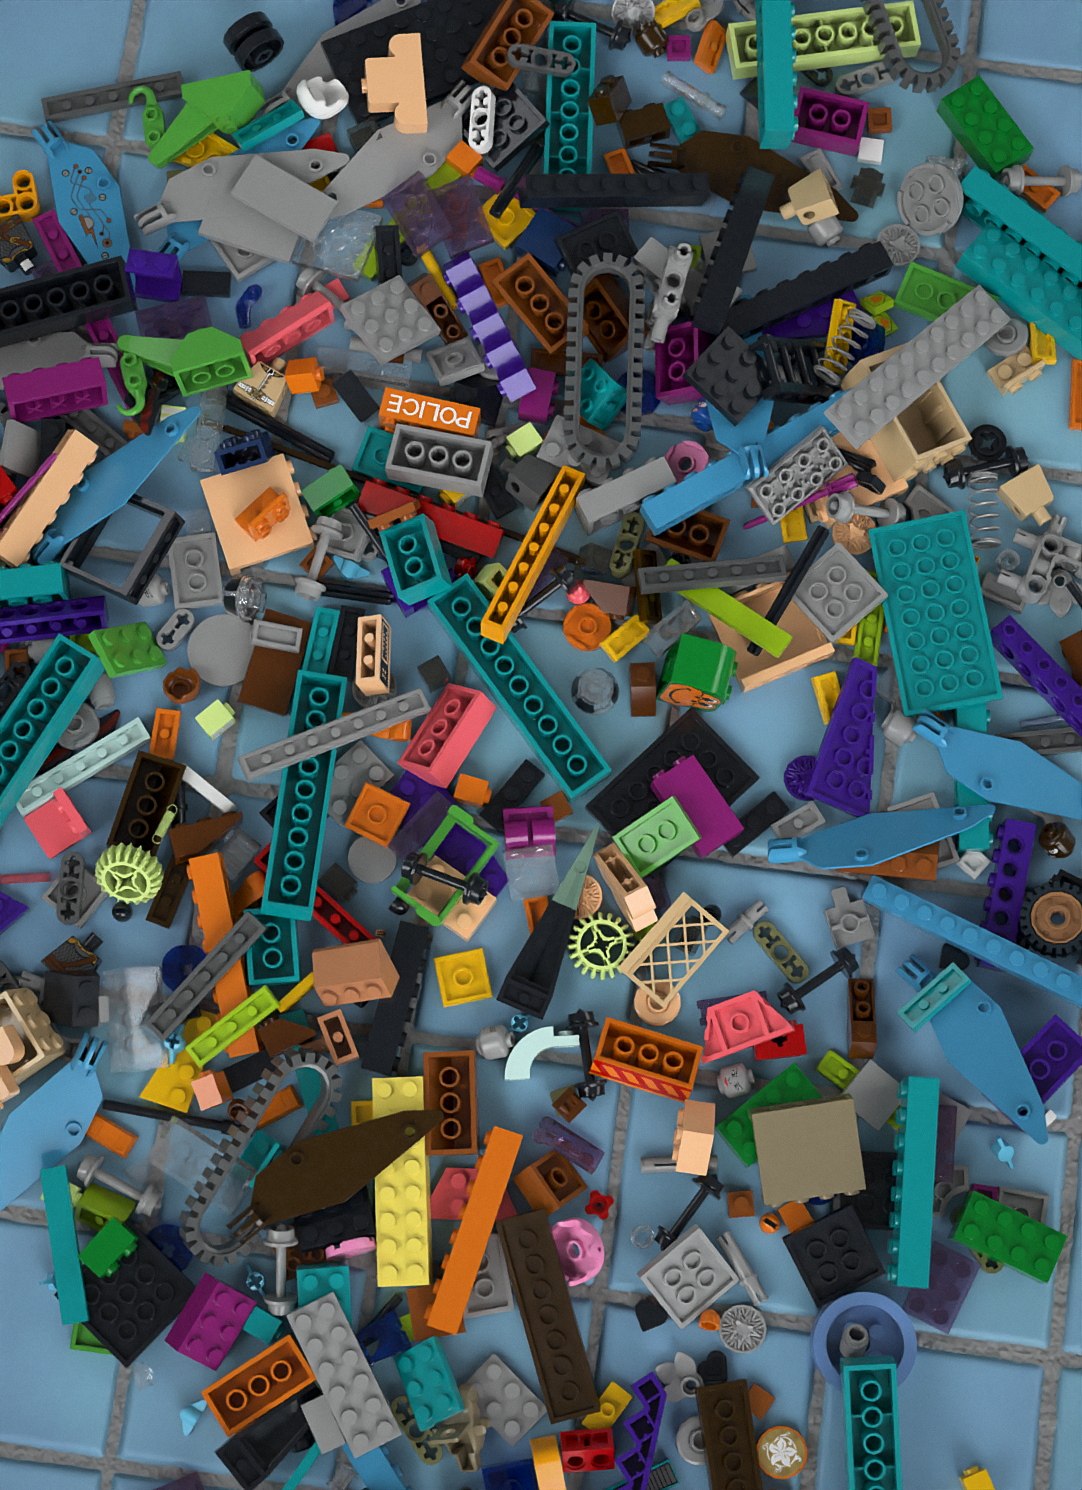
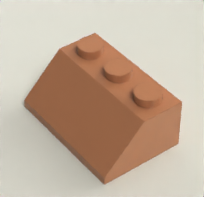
M380 939L318 948L312 951L314 987L325 1007L392 997L400 976Z

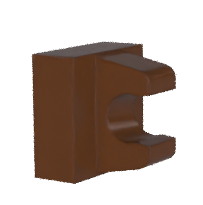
M569 1087L551 1106L570 1123L587 1104Z

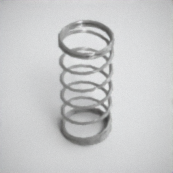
M850 309L849 314L845 317L848 325L839 326L838 330L841 336L832 337L834 347L825 348V354L828 358L818 359L819 365L813 367L816 375L832 385H840L841 379L828 368L821 366L820 361H830L844 371H848V369L841 363L834 361L828 355L827 350H837L848 359L855 360L851 354L839 349L834 343V339H844L853 347L862 349L859 344L846 338L842 334L841 328H851L863 338H869L866 333L851 326L847 318L850 316L858 324L868 329H874L876 326L875 320L859 309ZM819 370L825 372L829 377L822 374Z
M975 472L967 476V487L974 491L967 498L974 504L968 509V512L976 516L968 523L972 528L976 529L970 533L974 549H993L1001 545V540L994 537L972 538V534L980 530L994 531L1000 529L999 526L979 528L971 524L977 518H996L1000 516L998 513L977 515L970 511L971 508L977 505L991 506L999 504L995 500L978 503L970 499L971 495L978 492L994 493L998 491L997 488L976 490L969 486L970 483L989 484L997 481L998 475L994 472ZM976 543H994L988 545H976Z

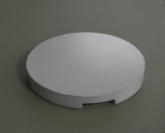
M923 163L913 167L906 173V177L897 194L899 214L903 222L920 235L931 236L948 231L957 222L963 208V189L958 177L950 168L940 163Z
M219 614L205 619L194 629L188 642L187 653L191 667L196 670L201 680L212 686L223 688L243 682L254 645L249 644L252 625L249 622L235 615Z

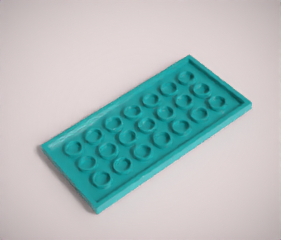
M965 509L868 529L878 583L888 594V597L882 603L904 716H920L924 709L935 713L1002 700L1003 693Z

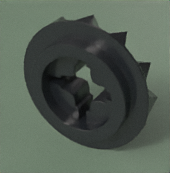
M984 424L976 427L970 434L972 440L968 442L967 446H969L971 455H974L978 461L990 462L998 460L1004 454L1007 441L1004 433L998 427ZM982 438L986 441L995 439L990 446L991 449L988 447L980 449L983 443Z

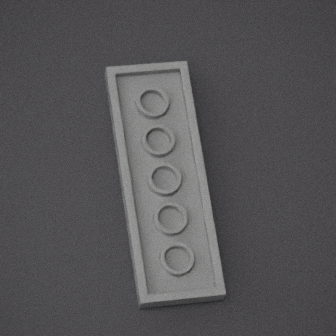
M332 1291L286 1314L354 1458L402 1435V1431L335 1292Z

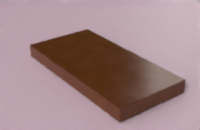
M266 608L262 621L303 628L299 653L254 645L237 702L284 717L310 636L312 623Z

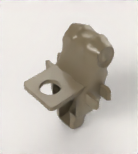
M460 1384L457 1387L466 1410L438 1424L439 1428L433 1429L434 1434L429 1441L430 1444L445 1443L449 1453L455 1456L459 1469L462 1472L471 1473L478 1471L482 1466L481 1450L485 1440V1428L491 1427V1423L488 1417H481V1411L477 1406L478 1393L475 1387Z

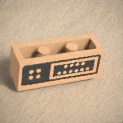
M382 614L358 617L356 684L365 696L389 693L391 627Z

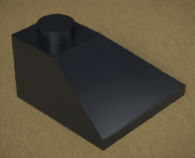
M474 374L458 380L454 383L450 402L480 408L481 424L495 427L503 401V396L496 385L499 383V380H490L482 377L480 374Z

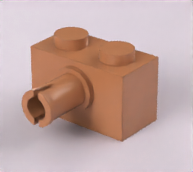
M341 1009L318 1017L317 1020L323 1034L318 1039L300 1045L301 1048H309L320 1054L327 1051L331 1054L336 1068L360 1059Z

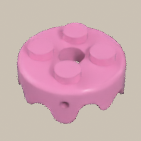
M572 1217L554 1224L551 1229L564 1276L568 1280V1286L578 1285L595 1277L602 1268L605 1256L603 1242L598 1231L593 1225L581 1218ZM574 1244L579 1247V1256L574 1252Z

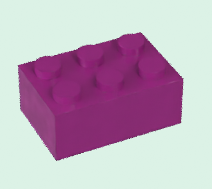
M800 86L797 108L794 110V117H798V131H795L794 141L790 142L815 148L820 147L824 150L856 157L869 102Z
M692 321L668 326L664 343L655 342L656 398L667 405L697 401L704 398L682 377L689 367L711 345V334L692 327Z
M205 1272L164 1341L177 1352L217 1371L257 1302L244 1292Z

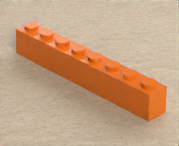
M222 852L190 858L189 865H187L188 877L190 880L193 879L195 888L192 890V898L194 903L198 904L200 914H197V922L199 928L203 929L205 939H202V946L205 954H209L237 923ZM244 955L212 989L214 1002L219 1004L220 1013L217 1015L218 1021L252 995ZM259 1023L224 1049L225 1053H229L230 1058L264 1050L262 1039L257 1030L260 1029Z
M494 1126L492 1131L487 1130L483 1145H486L487 1148L484 1156L479 1154L474 1168L479 1170L476 1180L471 1179L466 1194H469L470 1198L467 1205L462 1204L458 1219H461L462 1222L459 1230L454 1228L449 1242L454 1245L451 1254L446 1253L441 1268L445 1269L442 1279L437 1278L432 1293L437 1296L434 1305L428 1304L424 1316L425 1319H428V1326L457 1335L523 1135Z

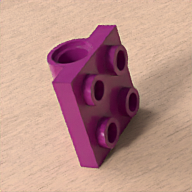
M552 805L503 808L506 859L556 856V835Z

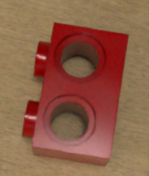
M612 1428L560 1432L563 1473L615 1469Z

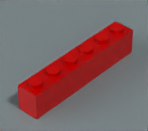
M375 477L373 481L366 480L358 501L361 510L378 516L415 499H419L421 508L416 511L418 515L424 513L434 522L439 539L485 556L496 558L506 531L500 528V523L489 519L486 523L477 520L478 515L465 511L464 515L455 512L456 507L443 502L441 506L432 503V498L419 494L418 498L409 495L410 490L400 486H396V489L387 487L388 482ZM400 518L394 520L396 523H401Z
M271 842L253 860L255 865L264 874L267 871ZM317 885L312 917L342 945L376 939Z

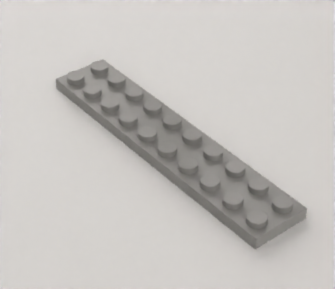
M979 284L827 408L824 412L825 416L857 450L1012 319Z

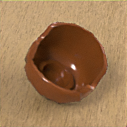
M178 667L163 680V692L174 703L186 704L195 700L200 692V676L192 667L189 670Z

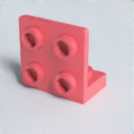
M62 787L53 792L55 795L54 799L24 817V821L49 859L56 857L92 833Z

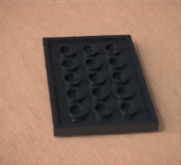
M690 708L584 808L613 837L661 804L650 788L652 781H654L652 777L663 769L666 772L674 767L673 763L683 756H686V758L692 755L695 756L729 807L753 786L760 777ZM682 852L649 873L650 877L654 879Z

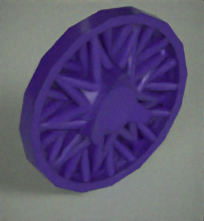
M804 755L797 757L788 764L784 772L785 787L798 800H815L804 795L803 792L816 757Z

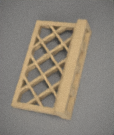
M682 892L618 969L662 1007H665L728 934L729 930L685 892ZM691 906L700 912L701 923L686 924L685 913ZM703 915L711 922L703 923ZM682 917L683 924L675 925ZM704 925H715L722 933L716 940H705ZM701 926L702 941L687 942L686 927ZM683 927L684 942L669 943V931L672 928ZM666 936V943L659 944ZM705 943H712L706 950ZM702 944L703 955L699 959L689 960L687 945ZM685 945L686 960L671 961L670 946ZM667 946L668 961L653 962L652 951L656 947ZM650 955V962L643 963L645 959ZM689 962H696L689 970ZM686 963L687 974L683 978L672 979L671 964ZM668 964L669 979L654 980L653 965ZM650 965L651 980L641 981L633 974L639 966ZM674 981H680V982L675 986V988L673 989V983H672V982H674ZM670 982V993L664 1000L655 993V983ZM652 983V990L645 984Z

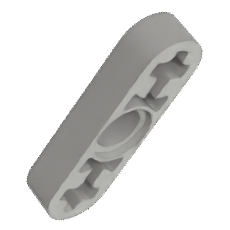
M883 61L841 76L836 82L835 93L854 98L892 84L895 81L892 80L889 73H884L886 68ZM863 75H871L874 82L872 84H865L862 82L861 77ZM845 84L846 86H851L850 90L847 91L845 88L841 89L842 85Z

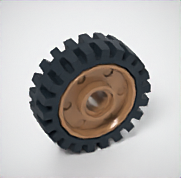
M1054 881L1051 884L1047 882L1041 887H1036L1032 893L1030 892L1027 895L1020 911V927L1026 942L1031 945L1032 949L1040 952L1041 955L1051 956V958H1067L1069 955L1073 956L1078 951H1082V891L1079 887L1071 886L1067 882L1060 883L1059 881ZM1054 915H1061L1065 921L1063 924L1055 925L1051 922V918Z

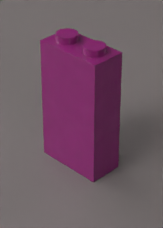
M692 755L689 758L683 756L673 763L674 767L666 772L663 769L652 777L654 781H652L650 788L661 803L672 796H676L702 837L691 845L701 860L741 834L744 827L695 756Z

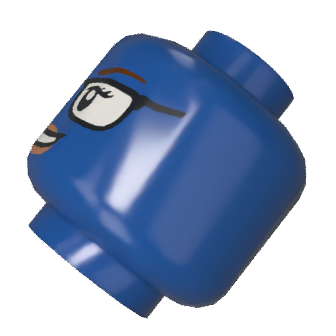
M701 398L695 404L691 412V418L695 427L709 432L713 430L706 399Z

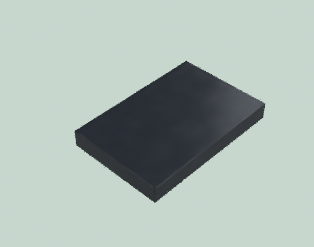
M615 210L554 239L571 277L573 273L577 274V267L582 261L589 266V257L595 254L598 255L600 262H603V253H613V262H615L618 255L629 259L638 252L619 210Z

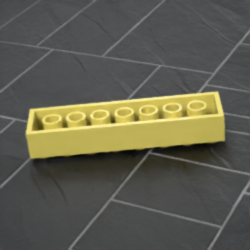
M424 1076L372 1078L373 1119L405 1110H425ZM408 1127L405 1129L406 1135H413L414 1128ZM425 1136L375 1177L378 1287L434 1284L430 1156H426Z

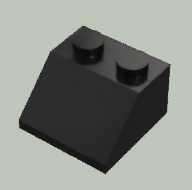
M45 970L43 1012L48 1015L51 1023L71 1027H98L100 975L96 970Z

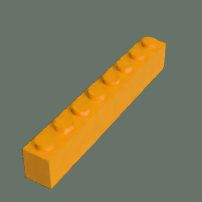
M566 465L562 466L481 621L482 636L504 644L575 507L576 497L584 490L585 473Z

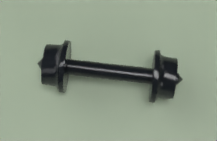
M559 0L553 7L555 14L552 17V21L569 22L571 20L573 22L596 23V32L610 37L609 50L615 48L623 51L627 43L631 42L632 28L625 25L622 19L618 21L614 29L573 11L575 0Z
M1011 445L1006 447V458L964 468L960 459L956 457L952 462L944 464L943 478L948 488L959 487L962 490L966 485L965 477L975 472H990L1008 467L1011 476L1016 477L1018 473L1028 470V457L1023 447L1013 448Z
M563 564L555 569H549L556 579L525 602L511 629L513 633L522 628L527 629L528 627L521 618L561 587L569 595L572 594L571 590L578 584L573 578V570L568 571Z
M411 852L407 855L403 862L401 876L410 880L412 885H417L422 876L457 888L464 891L462 903L465 905L469 903L480 905L487 895L488 881L481 878L479 873H472L468 881H464L427 867L428 858L426 853H420L419 855Z
M846 947L838 951L832 950L830 955L835 963L797 990H794L787 982L783 984L784 988L777 993L780 1007L785 1008L791 1015L799 1010L803 1012L806 1008L801 998L841 971L848 979L852 978V973L859 968L855 959L856 954H852Z
M579 1008L577 1013L568 1015V1025L566 1026V1030H578L585 1082L575 1083L574 1087L578 1089L580 1098H589L594 1101L596 1096L605 1095V1084L607 1083V1079L595 1080V1076L589 1074L592 1065V1055L588 1028L599 1026V1022L595 1020L593 1011L584 1012Z
M707 1173L706 1176L699 1175L697 1178H692L691 1181L700 1187L699 1191L670 1231L660 1225L657 1227L658 1233L654 1240L661 1245V1252L678 1239V1236L708 1194L717 1200L721 1198L720 1192L724 1185L717 1180V1174L710 1175Z

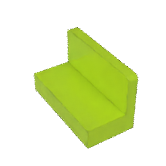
M91 1183L78 1201L74 1217L76 1221L100 1231L112 1217H118L124 1223L133 1212L136 1202Z

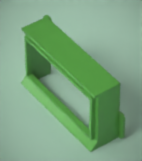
M452 805L447 811L448 815L420 853L427 854L428 862L457 823L488 846L465 877L464 881H468L472 873L477 872L480 874L499 848V842L474 825V819L471 815L457 805ZM402 877L396 886L393 885L390 889L391 893L416 909L417 915L435 927L443 925L462 899L464 892L457 889L438 916H436L405 894L411 885L410 880Z

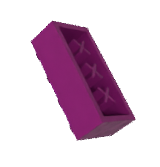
M86 357L78 362H63L54 367H40L33 369L31 372L11 373L7 377H2L10 417L20 423L108 405L106 382L99 357Z

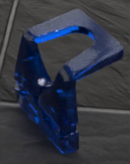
M394 1310L356 1333V1338L370 1366H373L380 1360L396 1355L397 1352L401 1351L402 1353L412 1347L406 1332L401 1330L402 1324ZM363 1337H372L379 1340L378 1348L373 1356L368 1353Z

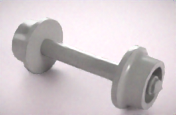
M1014 165L1012 168L1002 171L1000 183L1006 185L1010 192L1017 197L1022 194L1024 186H1057V190L1061 193L1060 196L1068 197L1070 194L1079 192L1082 177L1078 169L1071 168L1069 165L1061 166L1057 176H1025L1022 166Z
M310 266L303 273H300L296 286L302 291V296L308 293L313 294L318 290L334 307L340 310L341 305L345 302L321 284L325 276L323 270L318 271ZM346 319L344 323V329L352 330L353 332H355L353 327Z
M848 491L832 494L826 505L827 515L842 524L847 523L853 514L877 517L880 527L902 523L906 517L904 505L898 503L895 499L887 498L883 500L879 508L855 504L853 495Z
M319 516L316 524L312 525L311 530L321 536L307 578L295 577L294 579L296 583L294 593L303 597L305 601L308 599L318 601L321 593L325 592L326 587L316 582L330 539L341 540L343 538L341 534L343 524L332 516Z
M88 1154L82 1162L78 1163L79 1169L76 1177L84 1182L85 1187H89L95 1178L139 1201L135 1211L138 1215L143 1213L151 1217L156 1209L161 1208L160 1201L163 1193L155 1188L154 1183H151L145 1192L100 1169L104 1161L103 1156L95 1157Z
M280 1223L279 1225L268 1227L267 1237L264 1238L265 1245L276 1247V1292L265 1295L264 1302L267 1303L269 1314L282 1316L294 1311L295 1303L298 1301L297 1294L286 1292V1247L298 1244V1238L295 1237L293 1226Z

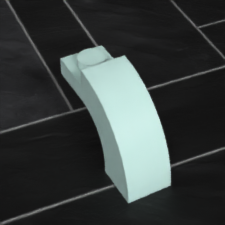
M553 1026L540 1028L529 1033L517 1043L510 1053L505 1069V1081L530 1080V1067L538 1054L552 1048L579 1047V1035H573V1031H560L558 1036H554Z

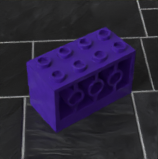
M1056 1014L1020 1051L1043 1105L1082 1065V1038ZM982 1093V1095L996 1109H998L1013 1125H1015L1019 1130L1021 1129L1015 1122H1013L1003 1111H1001L992 1101H990ZM1021 1110L1019 1112V1115L1025 1116L1028 1113V1111Z

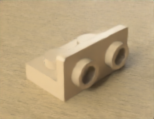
M1025 346L1022 351L1004 359L989 369L986 374L1002 396L1008 392L1014 394L1023 387L1022 383L1028 379L1032 382L1043 374L1042 369L1045 366V362L1042 360L1037 364H1031V351Z

